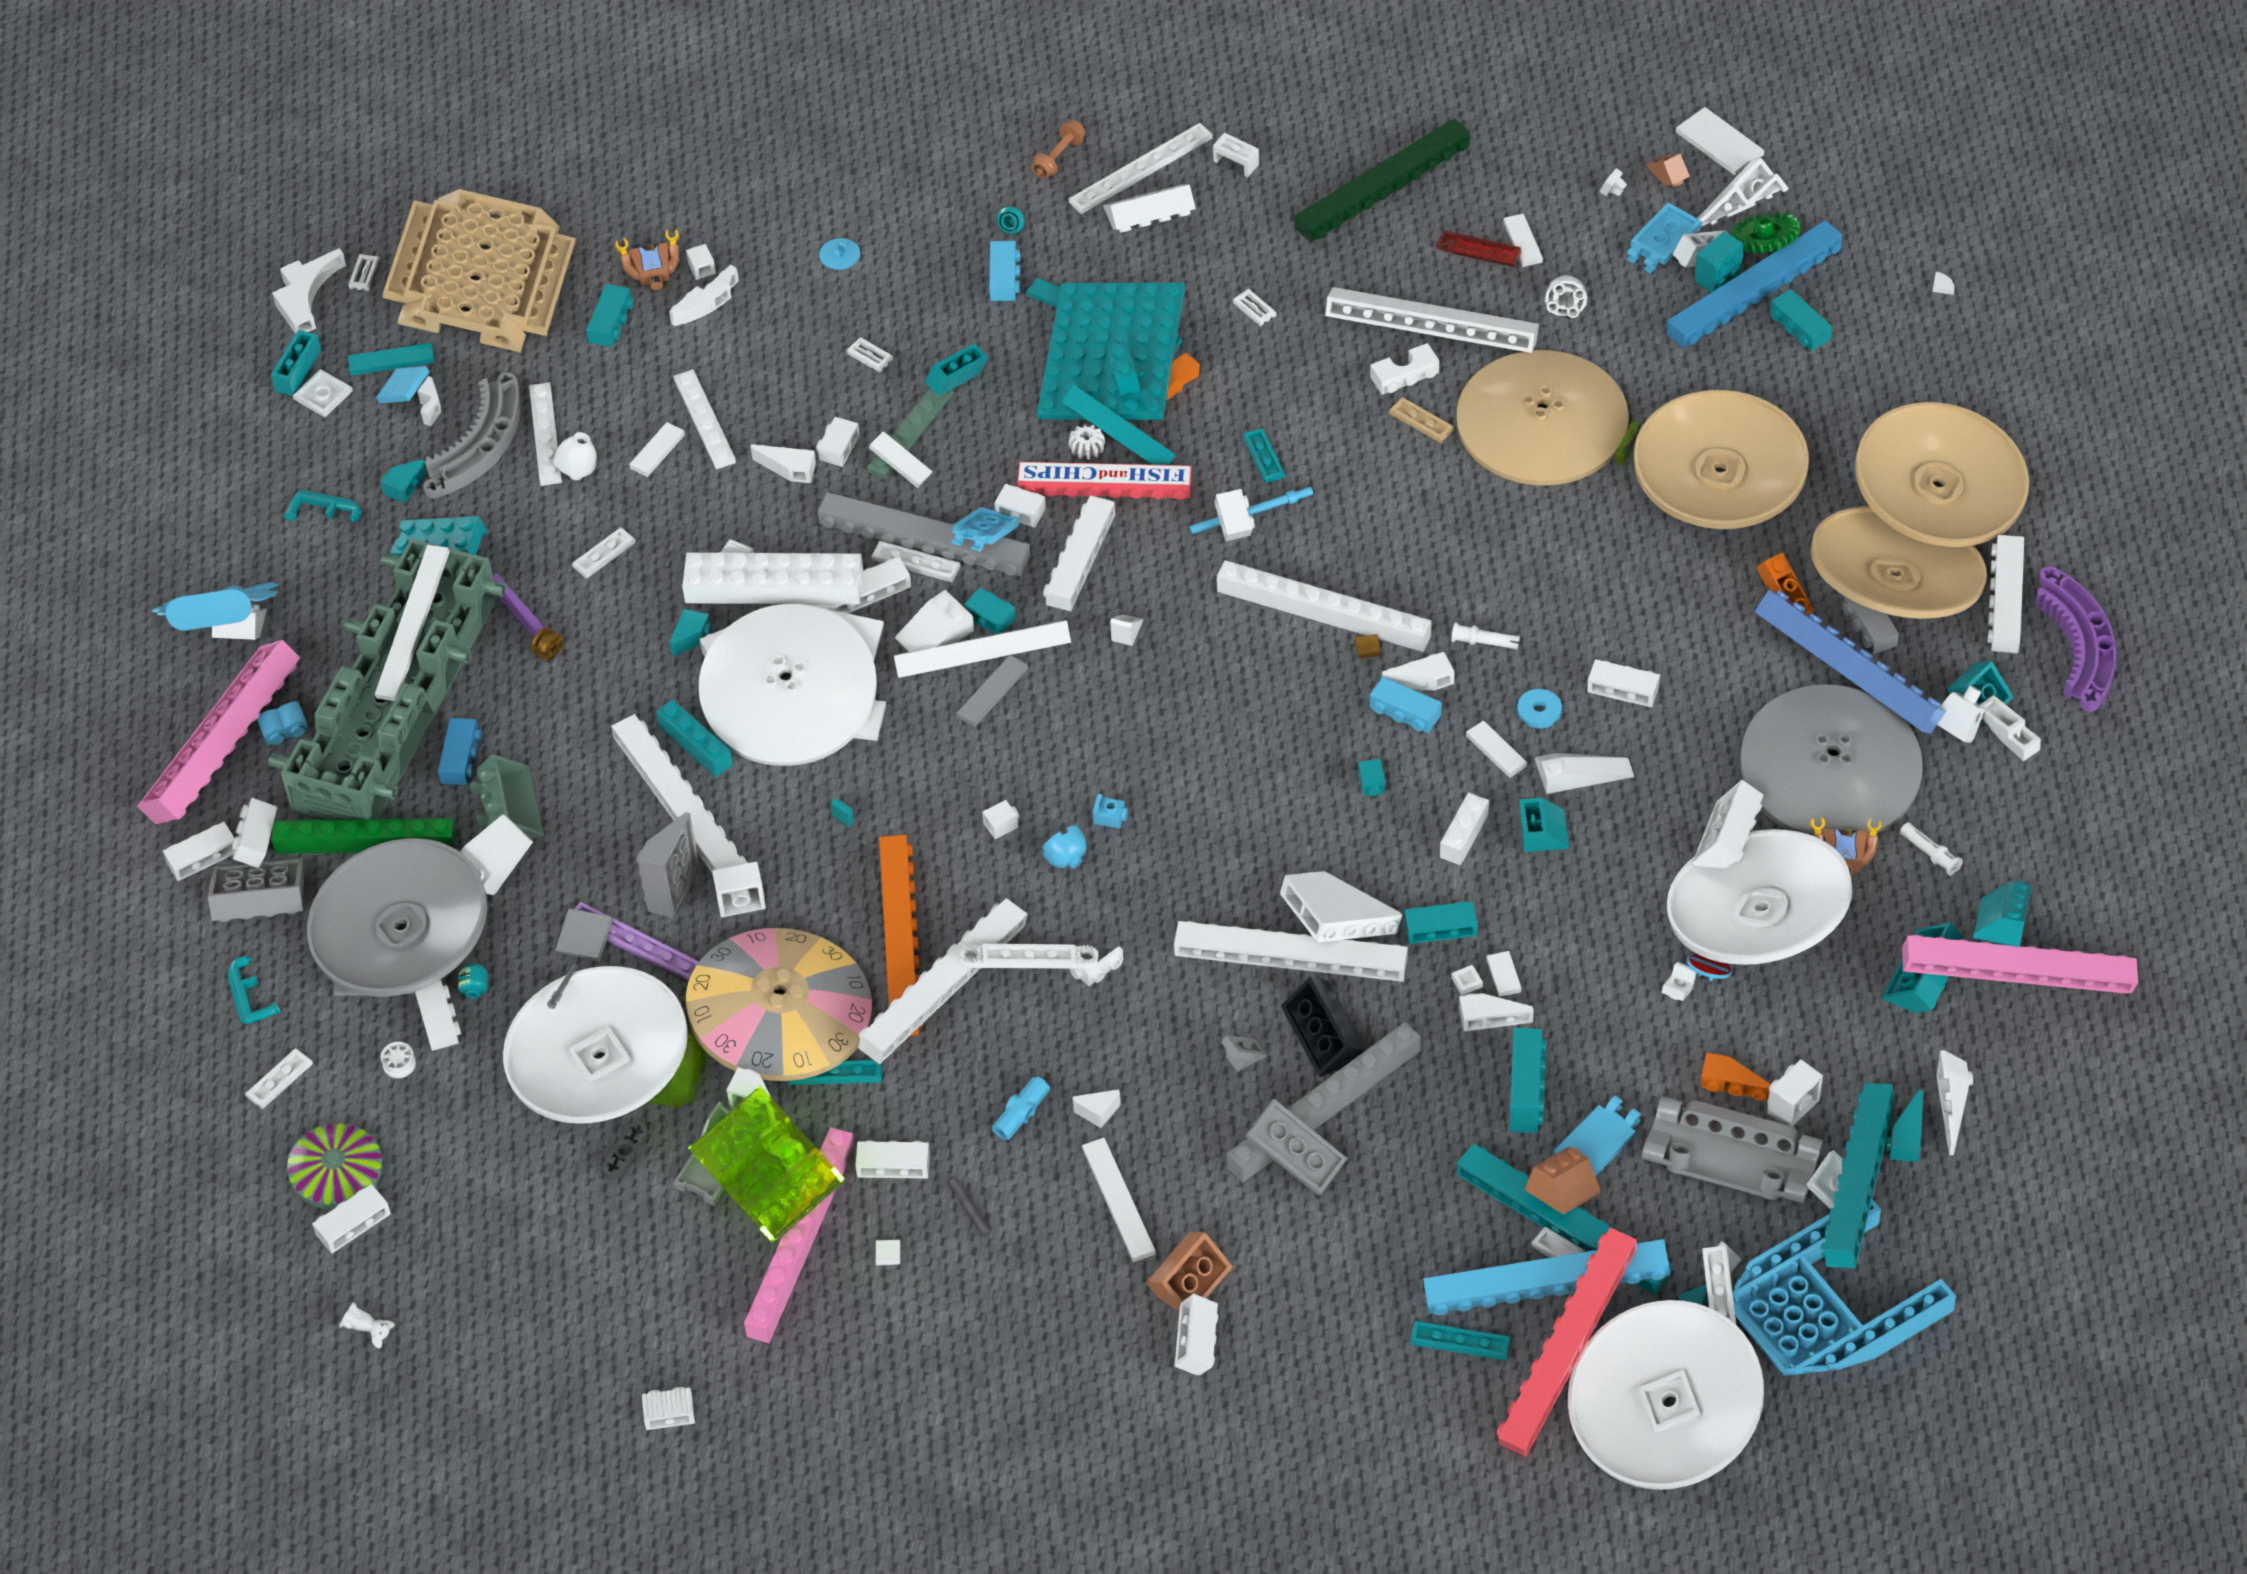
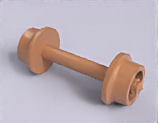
M1070 120L1068 123L1062 124L1059 128L1062 140L1049 155L1044 153L1035 155L1031 169L1037 177L1048 179L1050 176L1055 175L1058 171L1055 159L1069 143L1074 146L1082 144L1085 129L1079 122Z

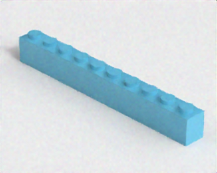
M1664 1239L1637 1243L1638 1248L1619 1284L1626 1282L1628 1284H1636L1644 1279L1660 1280L1665 1276H1669V1263ZM1598 1250L1423 1278L1429 1314L1444 1315L1448 1311L1454 1310L1469 1311L1473 1307H1493L1497 1303L1503 1302L1513 1304L1522 1299L1531 1298L1538 1300L1546 1295H1566L1571 1291L1577 1290L1575 1286L1580 1275H1585L1588 1269L1586 1265L1592 1254L1595 1255Z

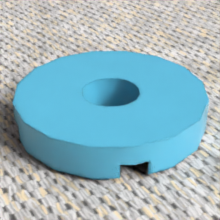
M1533 689L1521 696L1518 701L1517 712L1521 721L1526 722V725L1539 729L1547 728L1560 719L1562 704L1555 693L1545 689ZM1541 705L1544 706L1546 709L1542 712H1538L1534 710V707Z

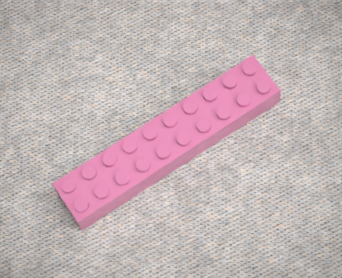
M283 640L258 648L137 805L155 824L167 823L174 819L179 820L185 815L187 811L185 808L198 798V791L201 787L206 786L210 782L211 774L223 765L224 757L236 748L235 743L248 732L247 727L259 718L260 710L272 701V694L284 685L285 677L296 669L297 666L295 664L300 657Z

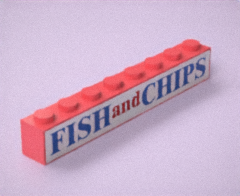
M1019 462L1017 483L1018 487L1023 490L1048 497L1067 495L1068 497L1110 496L1111 498L1132 497L1134 499L1153 497L1154 499L1175 498L1182 500L1184 498H1191L1192 466Z

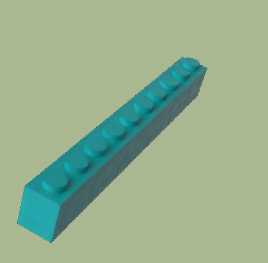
M1864 1083L1862 1093L1858 1094L1859 1107L1854 1110L1855 1124L1850 1126L1851 1140L1846 1143L1847 1156L1842 1159L1843 1173L1838 1175V1191L1834 1192L1833 1197L1834 1208H1830L1829 1213L1830 1225H1826L1825 1228L1826 1242L1821 1244V1256L1825 1257L1827 1267L1856 1268L1894 1110L1895 1096L1893 1084Z
M1473 1143L1457 1162L1456 1175L1543 1228L1546 1226L1582 1248L1585 1252L1598 1250V1242L1603 1233L1607 1234L1610 1228L1606 1221L1598 1220L1582 1207H1576L1563 1215L1525 1191L1530 1178L1529 1175L1511 1167L1507 1161L1493 1156L1486 1148H1480ZM1668 1261L1669 1276H1665L1660 1280L1644 1279L1636 1283V1285L1656 1296L1671 1277L1672 1264Z

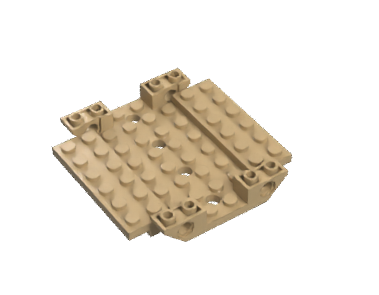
M461 189L439 197L438 200H434L433 205L414 200L383 291V298L406 303L403 305L398 319V324L439 333L443 323L481 332L480 343L521 353L526 334L523 331L543 336L548 334L576 238L558 234L560 226L541 208ZM496 214L499 215L500 218L494 219L490 216ZM488 245L490 248L482 249L481 246ZM472 276H478V277H480L481 279H479V280H473V279H471V277H472ZM468 307L470 311H462L461 308Z

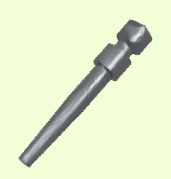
M574 964L557 991H554L551 996L552 999H549L547 1002L548 1008L555 1009L556 1002L560 1001L562 993L574 974L577 965Z

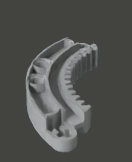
M509 372L502 373L498 376L497 381L488 383L487 378L480 381L478 384L481 393V407H479L477 419H474V425L470 426L471 431H466V437L461 436V442L456 441L455 447L449 446V452L442 450V455L434 454V459L426 457L425 465L430 479L424 482L423 489L428 498L434 499L450 494L475 481L486 473L508 449L517 431L521 414L520 392L517 378L514 374Z

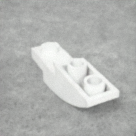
M730 265L721 271L718 277L711 283L707 284L705 289L696 286L691 292H688L669 311L671 324L676 326L691 322L709 314L731 298L730 289L739 281L737 268Z

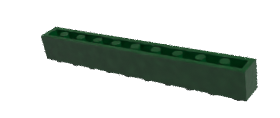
M1453 118L1294 215L1295 229L1310 243L1316 239H1321L1325 233L1339 228L1343 222L1348 219H1354L1361 211L1370 209L1374 203L1386 199L1389 194L1396 190H1401L1410 181L1419 179L1423 173L1435 169L1443 161L1450 160L1459 151L1466 150L1470 145V131Z

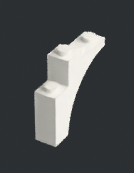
M340 248L304 265L298 260L280 268L286 287L272 294L275 306L295 334L298 329L306 332L316 329L311 313L312 301L322 283L333 273L346 266L344 255Z

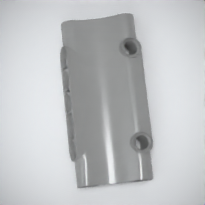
M1662 1096L1653 1127L1643 1148L1642 1159L1666 1165L1667 1169L1675 1174H1683L1759 1195L1770 1200H1776L1781 1197L1804 1204L1809 1191L1806 1185L1814 1175L1824 1140L1807 1135H1802L1801 1139H1799L1798 1131L1788 1125L1700 1101H1691L1685 1108L1682 1101Z

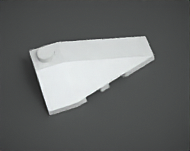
M1942 1050L1939 1055L1936 1078L1949 1155H1954L1969 1085H1973L1972 1071H1968L1967 1062Z

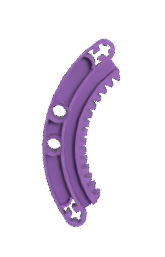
M2044 567L2039 577V583L2043 588L2040 587L2037 591L2036 608L2043 606L2042 612L2050 611L2049 617H2055V623H2060V629H2065L2064 634L2068 635V641L2071 642L2070 647L2073 648L2074 664L2069 680L2067 679L2065 682L2064 694L2070 700L2072 697L2079 699V705L2083 710L2095 711L2100 705L2103 706L2115 670L2116 645L2111 625L2101 606L2081 584L2055 567Z

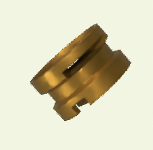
M544 627L533 638L530 647L531 653L540 657L545 662L551 661L562 650L564 637L557 632L554 633L549 627Z

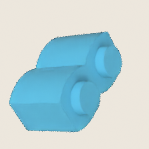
M298 701L284 704L278 709L265 711L257 719L267 745H278L287 738L300 737L309 731Z

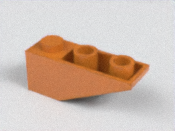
M1783 552L1756 567L1763 582L1771 591L1777 592L1780 590L1789 596L1788 600L1792 603L1796 601L1806 608L1804 612L1807 614L1814 611Z
M1706 1052L1700 1088H1705L1709 1092H1728L1732 1096H1750L1759 1101L1769 1099L1770 1083L1729 1056Z

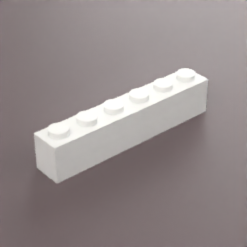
M1090 496L1087 503L1082 505L1081 516L1075 520L1073 526V534L1068 536L1066 549L1064 552L1061 551L1059 555V564L1057 568L1054 567L1052 570L1050 583L1045 585L1043 596L1046 597V605L1067 611L1072 610L1115 516L1114 501Z
M1998 535L1997 543H1992L1991 556L1995 557V561H1991L1990 574L1995 575L1994 578L1990 579V591H1994V595H1990L1989 608H1993V612H1989L1988 625L1992 626V630L1988 629L1987 643H1991V651L2018 653L2021 633L2024 537Z

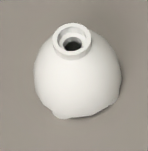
M1570 275L1557 277L1546 290L1545 302L1547 310L1558 316L1577 317L1587 303V293L1584 285L1577 278Z
M578 432L574 436L565 439L555 452L554 466L573 480H580L595 470L597 453L590 441V437L585 433Z

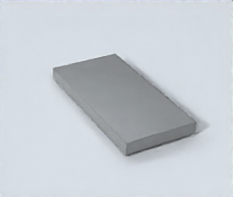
M1275 1099L1271 1100L1245 1135L1247 1139L1317 1195L1322 1194L1348 1159Z

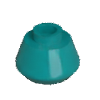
M1005 207L997 215V225L1006 234H1016L1024 226L1023 214L1015 207Z

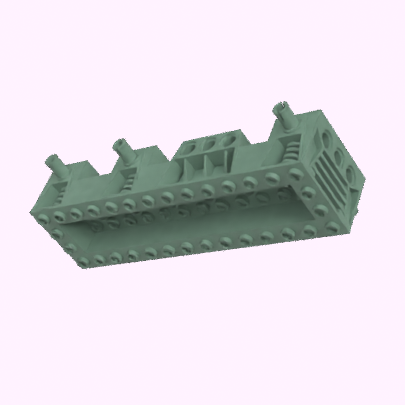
M411 538L402 556L387 552L383 553L380 564L394 568L393 573L397 588L386 607L374 604L365 622L349 617L346 619L344 631L358 634L356 638L360 655L352 669L340 667L315 713V737L312 742L300 739L290 757L274 752L269 757L268 764L270 767L283 769L281 775L290 803V810L324 820L380 819L389 800H394L395 796H397V785L463 662L468 663V660H470V649L493 609L498 596L503 597L506 592V583L494 581L489 558L448 548L450 552L433 600L437 599L440 602H432L422 630L424 633L420 635L404 684L395 701L386 700L383 703L377 702L379 699L376 698L375 692L427 545H439ZM364 731L369 732L367 736H358L360 733H363ZM344 766H350L346 771L339 770Z

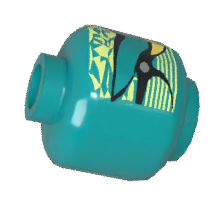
M478 963L466 964L459 971L458 990L460 993L470 999H477L479 996L484 995L488 990V971Z

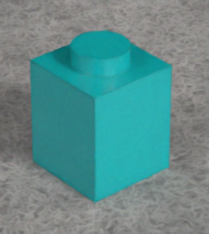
M1381 759L1358 762V776L1363 796H1377L1380 793H1385V777Z

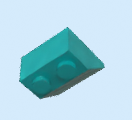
M1992 661L1975 662L1947 688L1950 694L1957 692L1962 695L1966 693L1970 685L1981 691L1976 701L1978 705L1993 695L2005 705L2014 698Z

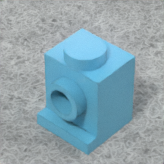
M1098 794L1093 809V823L1120 828L1122 821H1126L1128 816V808H1125V801L1104 798L1102 794Z

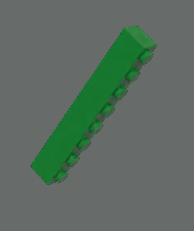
M453 818L274 821L271 840L275 854L360 853L384 842L411 838L433 840L455 849L457 831Z

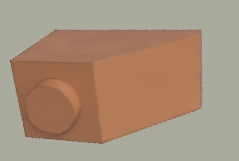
M1681 154L1661 156L1645 164L1664 186L1672 185V187H1677L1684 183V179L1690 177Z

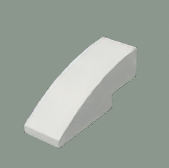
M1993 695L1980 704L1985 709L1982 716L1984 721L1995 735L2020 759L2024 761L2040 750L2041 739L2025 727V720L1997 697Z

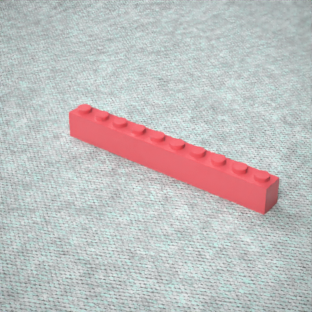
M1611 1227L1607 1234L1603 1233L1601 1235L1597 1253L1590 1256L1586 1265L1588 1269L1585 1275H1580L1576 1282L1575 1288L1577 1290L1574 1296L1570 1295L1565 1303L1564 1309L1566 1311L1562 1317L1559 1316L1553 1326L1555 1331L1552 1337H1548L1542 1346L1543 1354L1540 1359L1536 1358L1530 1370L1532 1374L1529 1380L1525 1379L1519 1390V1393H1521L1517 1401L1512 1402L1508 1410L1509 1417L1506 1423L1502 1422L1497 1430L1500 1445L1525 1457L1533 1446L1638 1248L1636 1239Z

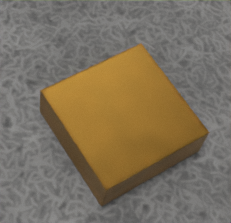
M1377 634L1355 637L1359 659L1381 656Z

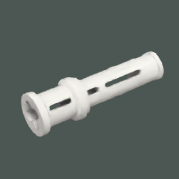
M1455 622L1451 642L1458 640L1469 642L1470 645H1476L1477 642L1518 650L1519 644L1510 641L1519 642L1520 636L1479 630V627L1475 625L1467 627Z
M1907 822L1903 825L1900 834L1931 857L1932 863L1943 867L1949 876L1960 869L1963 863L1960 857L1956 858L1948 852L1947 847L1939 846L1911 823Z

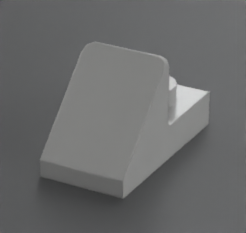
M1226 1035L1221 1041L1226 1048L1227 1054L1225 1056L1237 1072L1267 1056L1257 1041L1252 1038Z

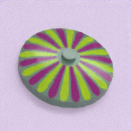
M343 1123L323 1125L306 1133L292 1148L287 1162L288 1177L294 1192L306 1203L322 1209H335L338 1204L347 1201L356 1195L359 1190L371 1184L375 1188L383 1169L381 1151L375 1139L365 1130Z

